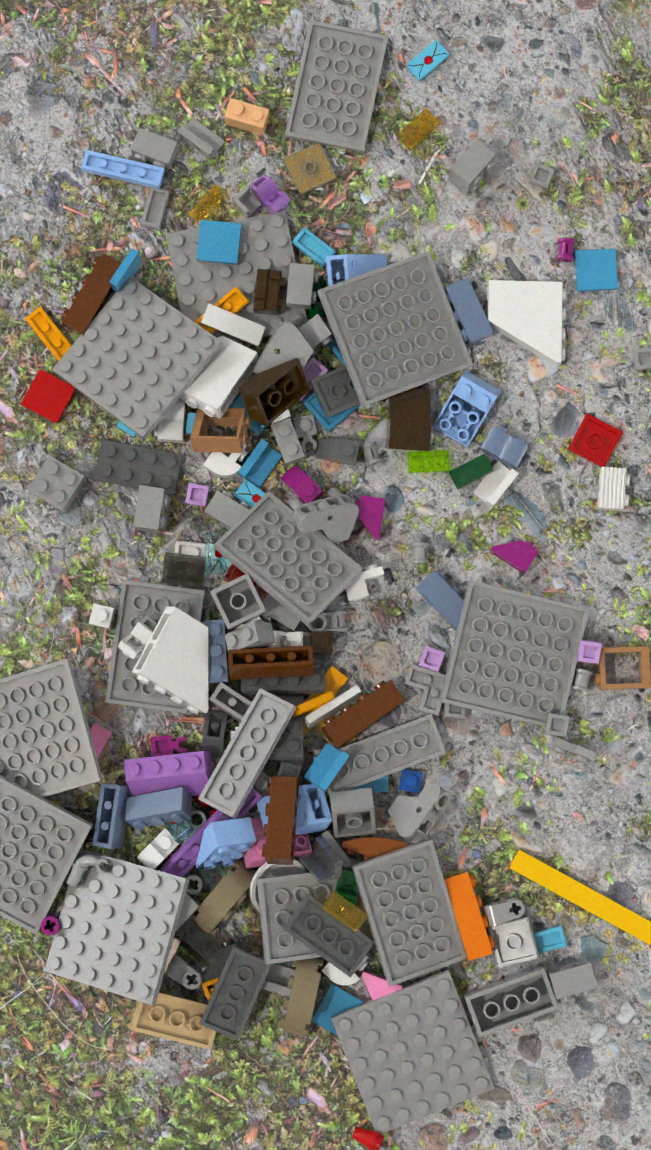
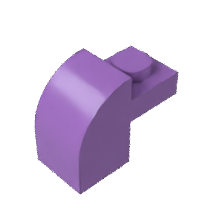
M263 174L249 185V188L259 202L272 215L286 208L288 202L291 201L288 195L280 191L272 178L266 174Z

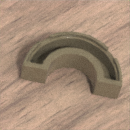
M241 857L191 915L188 921L205 936H208V934L213 936L220 928L217 924L221 919L225 922L233 913L230 910L235 903L240 905L247 895L244 892L251 885V881L258 869L256 867L246 868L244 857Z
M317 957L293 961L292 965L296 966L295 975L289 978L288 989H291L290 998L285 997L283 1010H287L286 1016L281 1015L279 1028L283 1029L282 1032L304 1037L308 1036L324 958Z

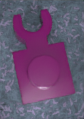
M172 735L151 737L152 757L174 754L173 750L181 753L187 752L188 748L181 749L179 743L186 741L187 738L179 737L176 741H172Z

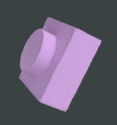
M189 483L185 504L206 507L209 486Z
M580 639L577 660L599 664L602 643Z
M425 646L418 666L438 672L445 653Z

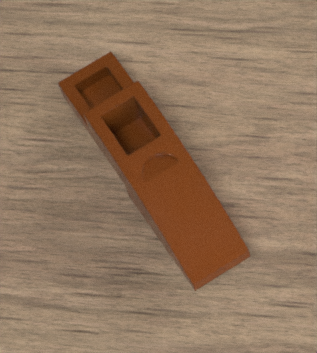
M361 837L343 841L341 847H344V852L355 856L356 852L364 855L363 859L370 860L383 855V853L387 854L404 848L409 844L390 838Z

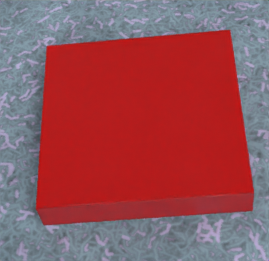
M39 369L20 405L58 424L76 388Z
M586 413L567 450L599 467H605L623 432Z

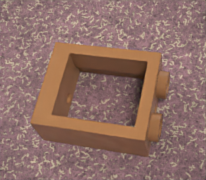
M197 408L190 436L193 451L242 453L243 446L247 444V429L251 427V418L247 417L246 408H228L221 419L215 416L210 417L203 410ZM208 426H238L236 437L206 436Z
M649 646L601 648L599 664L594 663V665H597L598 672L594 674L595 686H598V690L651 688ZM638 653L639 683L606 684L605 654Z

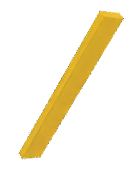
M518 849L509 866L510 869L651 945V921Z

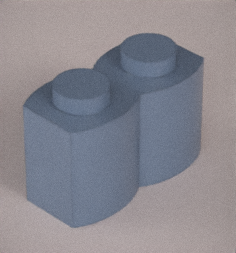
M492 426L479 450L516 469L528 448V445L525 444L526 441L519 436L511 437L507 434L508 431L501 426Z

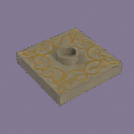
M316 143L283 159L300 196L337 180L320 143Z

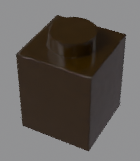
M312 632L313 654H333L332 632Z

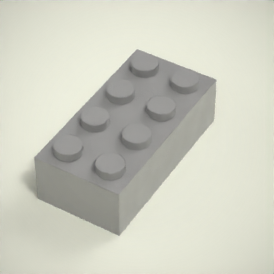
M542 966L463 994L479 1038L559 1009L546 971Z

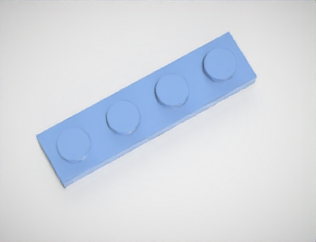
M86 150L81 165L82 172L160 189L165 173L163 167Z

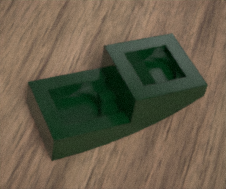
M342 866V877H339L336 883L330 907L331 911L351 916L357 900L356 893L358 890L353 869Z

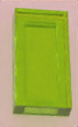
M449 450L407 453L408 474L450 471Z

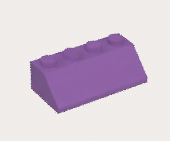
M208 751L124 760L126 783L132 797L183 787L192 796L201 795L213 773L212 754Z

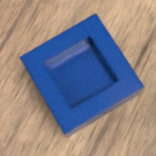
M403 769L398 790L419 793L423 773Z

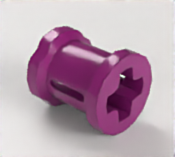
M557 239L559 255L556 256V260L559 262H573L575 258L573 256L575 239Z
M50 915L44 918L41 922L42 932L46 935L57 933L60 927L59 917ZM49 920L51 922L55 921L56 926L53 927L54 930L52 928H47Z

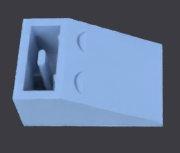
M345 254L326 256L327 286L387 266L386 255Z
M465 371L435 421L433 428L468 448L501 390Z
M314 784L299 786L296 835L325 831L332 822L324 791ZM270 796L262 797L256 802L263 828L264 824H268L265 807L266 803L270 801Z
M250 817L211 822L203 833L196 868L204 867L205 870H209L217 865H223L224 867L235 865L236 861L243 857V854L250 850V847L256 842Z

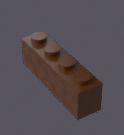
M102 253L101 257L98 256L94 260L92 272L86 274L82 281L83 287L80 292L76 291L71 300L73 302L69 309L66 308L61 316L64 327L78 335L85 333L89 324L103 309L112 294L113 289L110 280L121 265V262L105 253Z
M312 646L228 650L230 680L314 675Z
M383 680L374 687L375 691L370 695L368 692L357 698L359 701L354 706L351 703L340 710L342 714L337 718L333 715L324 721L325 726L321 730L333 747L339 748L405 701L392 680L387 683Z
M272 776L271 783L267 785V795L270 796V801L266 803L265 807L268 824H264L266 844L262 845V857H265L267 864L293 865L299 781L297 777Z

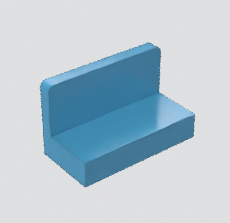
M261 439L238 471V474L257 488H260L282 455L271 448L269 443Z
M327 743L304 775V778L322 791H325L349 755L344 751L340 752Z

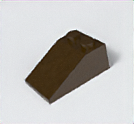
M298 358L255 374L239 386L250 418L266 427L310 391Z
M410 389L389 397L386 449L430 451L431 390Z

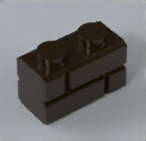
M257 269L253 312L255 314L277 316L278 310L283 309V298L280 297V290L285 289L286 278L282 277V271Z

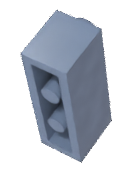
M468 277L446 286L444 291L452 307L454 318L462 329L460 332L464 342L467 341L469 346L491 337L493 330Z
M434 570L417 586L416 590L457 631L464 602L461 598L463 594L455 586L451 588L446 583L448 579L442 572L437 573Z
M223 619L205 620L204 625L208 627V684L229 683L227 644L225 639L226 624Z
M101 783L93 846L109 849L123 847L126 826V799L130 797L128 785Z
M183 787L128 797L126 799L125 821L138 830L153 825L162 826L164 823L182 822L184 819L191 818L192 795Z

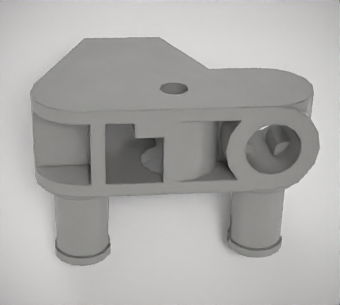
M283 321L275 329L252 372L258 374L294 358H298L301 366L304 367L314 350L292 322ZM276 348L280 349L278 354L274 352Z
M330 488L327 492L328 498L305 504L299 497H294L290 500L289 504L291 505L289 506L294 511V519L297 521L298 530L313 532L321 529L326 538L333 544L349 539L359 514V508L348 495L341 494L338 488Z
M432 782L424 787L418 797L398 795L388 809V813L400 836L415 844L429 838L433 841V838L427 834L444 810L448 814H453L457 810V804L451 800V794Z

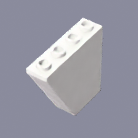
M489 280L487 284V319L491 328L553 366H560L561 361L565 360V348H562V341H565V328H562V320L565 321L566 309L562 308V301L566 299V288H562V282Z
M225 336L217 338L223 345L179 398L190 407H197L203 410L206 415L210 417L215 416L219 419L222 418L240 392L239 386L249 379L259 359L256 351Z
M167 606L132 673L138 676L137 680L140 682L154 685L155 691L163 695L165 693L169 694L173 702L187 705L186 709L194 714H198V712L207 713L208 627L177 607Z

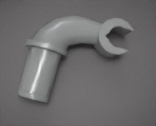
M92 854L83 855L72 864L73 868L66 883L73 887H79L84 872L88 870V866H95L99 873H109L110 871L106 870L103 865L105 863L113 865V862L110 859H101Z

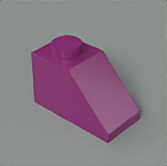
M297 465L292 466L280 477L304 504L316 501L323 495V491Z
M361 495L360 500L355 502L359 508L357 518L373 540L379 542L385 499Z
M520 540L493 546L489 552L524 574L539 551L536 550V545L526 540L523 542Z

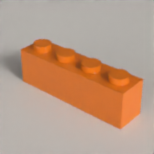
M465 871L444 878L468 961L493 954L491 948H495L492 936H487L485 928L489 926L486 916H481L479 910L482 907L480 896H475L473 887H476L473 874L469 875Z

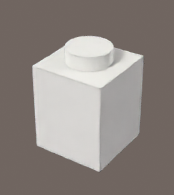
M94 603L89 624L111 630L116 609Z

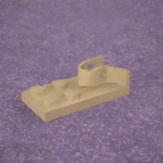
M162 992L158 993L155 1005L137 1001L132 1022L128 1023L127 1026L131 1031L209 1050L212 1048L216 1031L199 1024L207 1005L206 1003Z

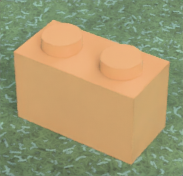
M232 98L229 100L224 116L225 125L263 136L270 117L269 109Z

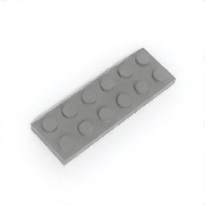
M260 688L198 799L235 819L297 707Z
M432 714L337 749L340 752L344 751L349 757L326 789L328 796L330 797V792L347 791L445 754L446 751Z

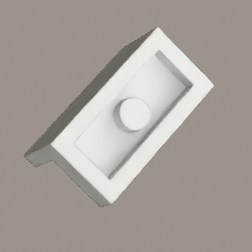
M500 462L493 466L494 472L486 475L473 492L475 496L491 508L519 474L514 469L510 471Z

